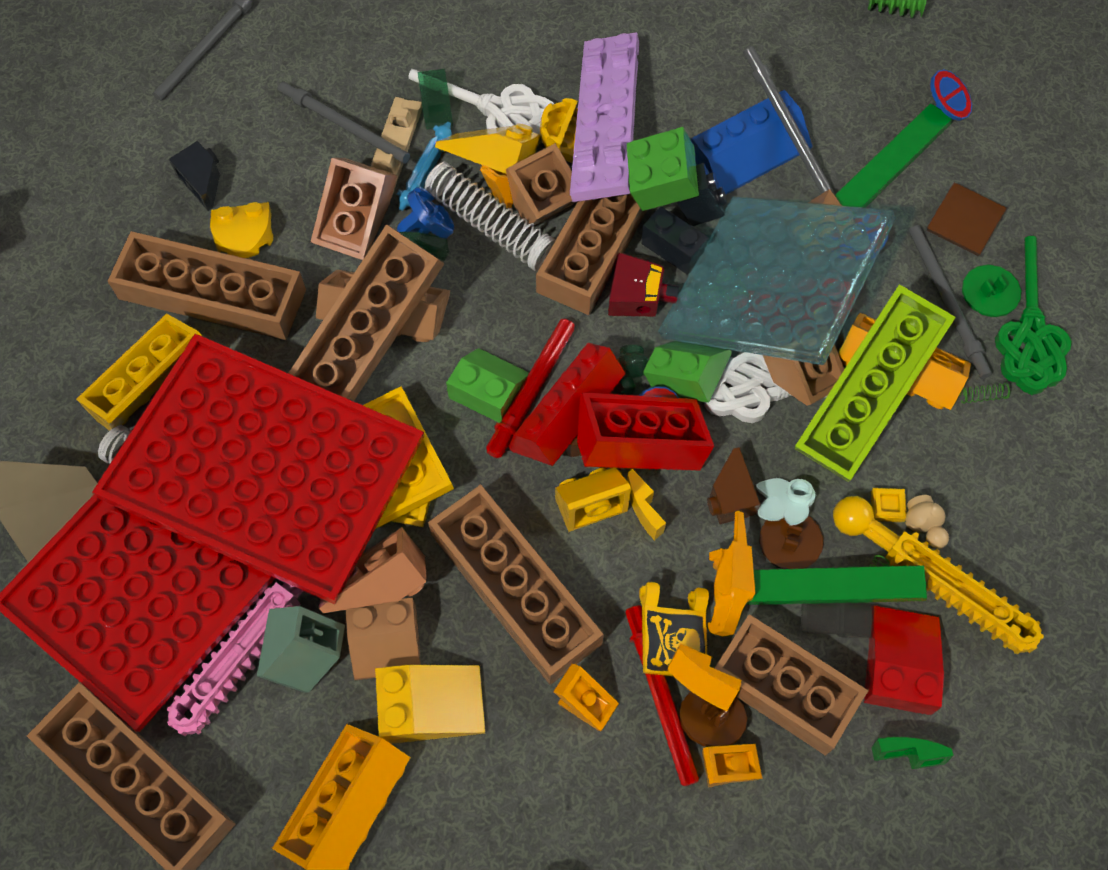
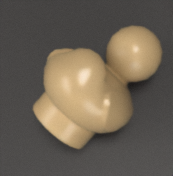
M919 495L912 498L907 503L909 511L906 515V526L916 532H927L926 541L932 548L941 549L945 547L949 541V534L942 528L946 518L943 508L939 504L934 503L929 495Z

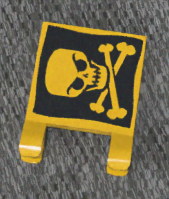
M647 582L639 590L642 605L643 673L673 676L667 669L680 643L707 655L706 610L709 593L707 589L699 587L695 591L689 592L688 604L690 610L657 607L660 586L655 582Z

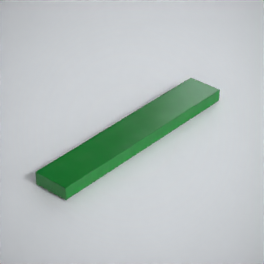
M930 103L834 196L850 218L853 220L951 125L953 119Z
M924 565L754 570L755 595L746 605L926 601Z

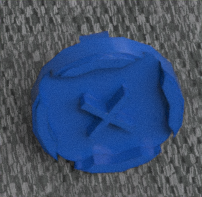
M416 187L407 195L413 212L399 223L397 227L398 233L412 242L422 239L430 231L444 240L453 233L454 223L443 206L440 204L437 206L432 202L435 198L430 192L424 188Z

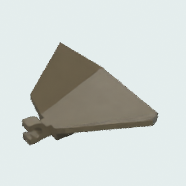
M0 461V521L28 563L93 496L92 491L96 487L97 481L86 467Z

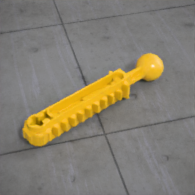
M849 496L841 499L836 504L833 510V519L835 526L841 533L849 536L865 535L888 552L885 558L890 561L889 566L924 565L926 591L930 590L935 593L936 600L940 598L945 600L947 608L953 606L958 609L957 615L965 614L968 616L970 624L978 623L981 632L985 630L991 632V639H1001L1004 648L1008 647L1014 651V654L1030 653L1037 648L1040 640L1044 638L1039 626L1041 623L1030 617L1031 614L1029 612L1023 614L1019 611L1017 604L1012 606L1007 603L1008 598L1006 596L1000 598L996 595L994 588L989 590L984 587V581L977 582L973 579L971 572L966 574L961 571V565L954 566L951 564V558L947 557L944 559L939 555L940 551L938 549L933 551L928 548V542L921 543L918 541L919 534L917 532L910 535L904 531L901 536L892 532L874 519L872 506L866 499L859 496Z

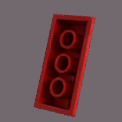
M587 343L513 435L508 447L510 451L551 466L556 463L578 435L579 405L582 392L610 394L625 375V371L611 349Z
M584 392L580 396L577 443L584 467L700 471L714 448V443L697 399Z

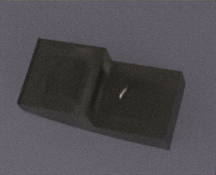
M864 602L802 604L801 631L803 633L837 634L838 637L872 638V604Z

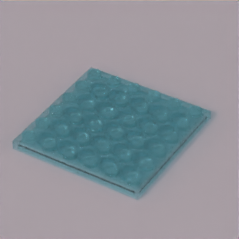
M732 197L724 211L725 216L720 218L707 242L704 253L697 260L679 292L676 304L673 303L658 330L659 334L663 339L824 365L896 219L893 210Z

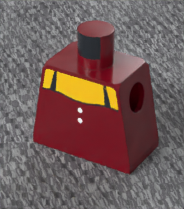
M618 253L609 299L608 315L654 317L657 313L659 301L676 304L679 286L662 283L664 268L661 265Z

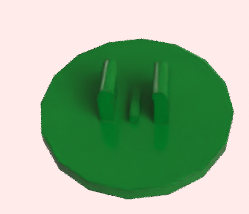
M977 266L968 272L962 283V293L967 304L973 310L985 316H1006L1015 310L1021 300V288L1018 280L1009 271L999 266Z

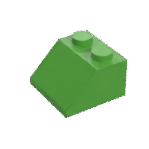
M676 340L655 347L643 373L651 387H667L674 391L678 397L697 399V401L709 403L732 352L727 348Z
M478 348L461 358L446 382L448 397L500 423L529 372Z

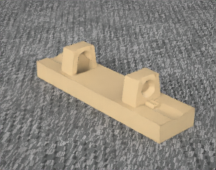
M395 97L381 137L408 152L422 111V102ZM377 148L371 167L397 175L393 189L394 192L403 163L395 159L393 154H387Z

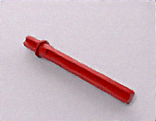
M565 318L559 321L500 423L495 424L494 429L496 431L486 446L487 453L490 456L499 459L504 454L513 435L518 430L574 332V323L572 321H568Z
M636 605L626 609L625 613L633 635L629 640L635 644L637 654H639L643 666L642 606ZM645 673L682 786L693 785L699 781V777L665 675Z

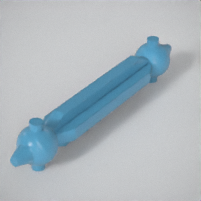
M450 122L433 127L435 137L430 139L407 180L406 190L401 191L399 189L396 193L399 196V210L403 211L410 207L407 195L416 187H424L428 175L443 150L435 148L436 141L452 135Z

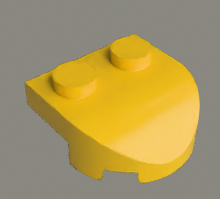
M564 98L562 102L553 105L550 103L546 106L540 121V134L545 148L556 143L564 159L573 163L578 112L576 105L578 101Z
M252 202L243 206H223L211 210L210 229L217 251H224L228 255L241 258H249L258 255L259 248L267 244L270 246L273 242L269 202Z

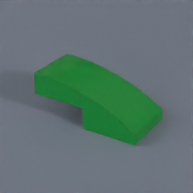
M909 737L878 738L871 747L874 761L908 756L911 769L945 765L954 756L952 748L929 740Z

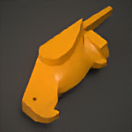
M740 511L735 512L734 540L729 548H721L709 552V560L714 561L713 568L716 570V577L714 582L715 607L712 621L707 624L709 631L719 636H728L735 633L744 606L755 595L752 546L747 545L744 513Z

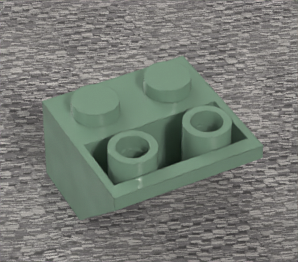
M301 606L269 609L257 677L304 693L310 692L340 658L345 625Z

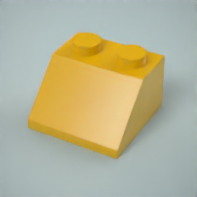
M599 468L592 471L587 477L578 480L570 478L561 482L558 487H555V499L568 532L628 511L631 487L617 468Z

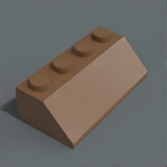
M335 270L319 283L316 309L317 319L324 320L354 272ZM429 287L397 336L401 334L412 336L413 340L419 342L434 340L440 332L450 290Z

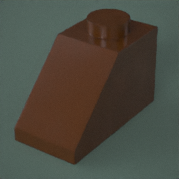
M739 447L732 450L713 484L710 497L707 498L709 511L712 516H717L720 525L735 521L736 511L743 512L744 518L754 516L760 506Z

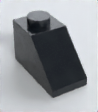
M196 141L171 157L169 161L176 176L207 211H210L214 206L220 173L216 166L219 160L210 148L205 149Z

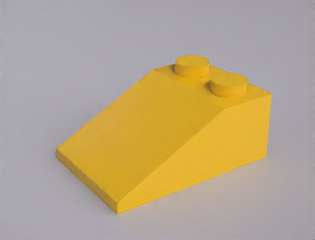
M517 123L513 126L457 133L436 141L435 148L506 174L508 167L536 153L540 134L532 132L533 128L528 125Z
M402 665L375 668L379 737L390 744L485 734L479 665Z

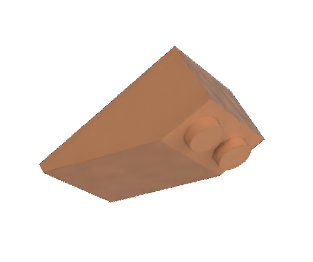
M331 158L311 243L363 260L371 248L388 209L397 175L346 158Z
M401 527L363 553L345 587L338 595L335 605L320 598L319 609L322 613L395 602L407 595L413 596L424 587V583H426L424 554Z

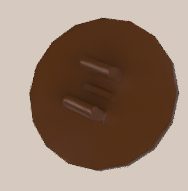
M809 516L800 524L793 526L789 525L785 518L778 521L766 520L760 530L759 544L763 555L771 564L778 568L806 569L815 563L823 550V536L819 526Z
M692 691L687 694L681 703L679 718L682 729L690 739L701 746L733 745L739 741L746 730L747 715L743 704L737 697H735L727 711L705 701Z

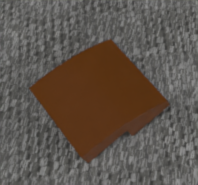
M954 182L926 231L979 256L1004 214L1006 207Z

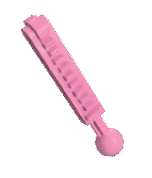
M277 582L272 588L267 587L265 589L263 599L255 601L257 606L253 610L248 609L246 611L248 617L245 620L237 621L239 628L236 631L230 630L228 632L230 635L229 640L219 643L221 646L219 652H212L210 654L212 660L209 664L203 662L201 665L203 671L200 675L194 673L192 676L194 682L190 686L186 684L183 686L185 693L181 697H174L175 701L167 708L169 712V721L167 723L170 727L186 737L187 734H200L205 725L211 723L209 720L210 714H218L220 711L217 706L220 702L227 703L229 701L226 695L230 691L236 692L238 690L235 684L238 680H246L244 673L247 669H255L253 662L256 658L260 659L269 609L300 606L301 604L297 598L303 590L288 583H284L281 586ZM199 699L202 703L198 704L196 701ZM187 710L193 713L190 719H187L184 715Z

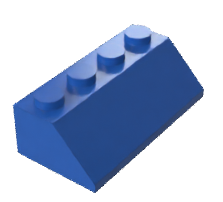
M785 90L779 92L806 143L812 149L811 139L801 108ZM769 98L691 139L694 145L696 165L704 163L709 173L714 172L719 188L723 187L726 195L800 155Z

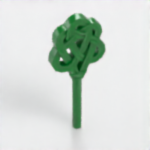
M1027 236L1024 239L1026 308L1023 310L1020 322L1010 321L1001 326L995 336L996 348L1003 355L1000 365L1002 375L1008 381L1015 382L1023 392L1035 395L1042 393L1048 387L1056 386L1064 379L1067 370L1065 356L1071 350L1072 341L1068 333L1060 327L1045 324V316L1038 307L1037 238L1035 236ZM1009 335L1014 336L1011 341L1008 338ZM1022 342H1023V343L1025 344V346L1023 347L1022 351L1020 352L1018 349L1020 348V346H1021V344H1022Z

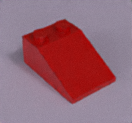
M874 605L872 607L865 689L868 692L864 697V703L926 715L934 714L942 707L944 683L940 618Z

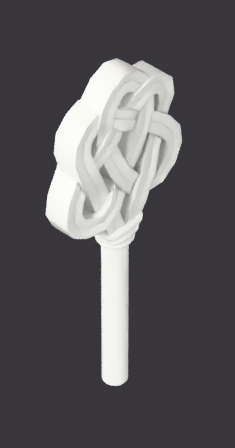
M411 69L409 73V79L476 105L483 115L488 116L486 119L487 129L498 128L497 125L499 127H506L520 123L532 127V132L540 134V121L543 111L548 104H554L545 97L534 95L532 90L523 84H512L506 87L501 92V96H496L492 93L478 95L414 69ZM540 134V138H539L538 145L542 142L541 134Z
M744 352L735 358H729L710 402H704V405L713 415L726 416L732 414L743 422L755 423L761 421L768 413L770 402L779 401L792 395L773 382L763 355L756 352ZM726 383L729 384V385H731V386H733V387L728 388V387L726 386Z

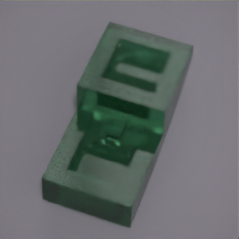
M445 68L417 72L426 130L433 129L435 125H444L447 122H450L451 126H453Z
M398 232L434 257L445 261L449 253L447 239L425 233Z

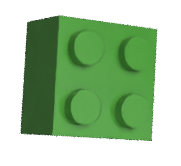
M683 127L627 143L630 193L642 211L699 196L694 145Z

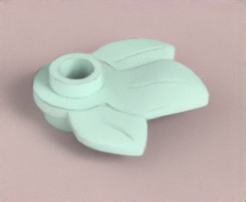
M773 478L756 484V489L767 498L758 509L759 517L769 521H778L785 518L786 522L791 526L800 524L808 517L809 506L815 501V490L810 482L804 479H794L788 482L781 478Z

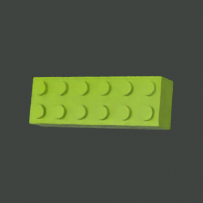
M899 284L795 445V450L843 480L851 481L956 317Z

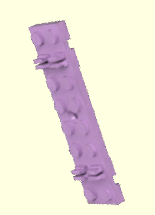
M637 32L623 33L602 39L595 38L584 42L570 185L572 202L631 194L627 143L632 142L634 136L638 72L637 55H639Z

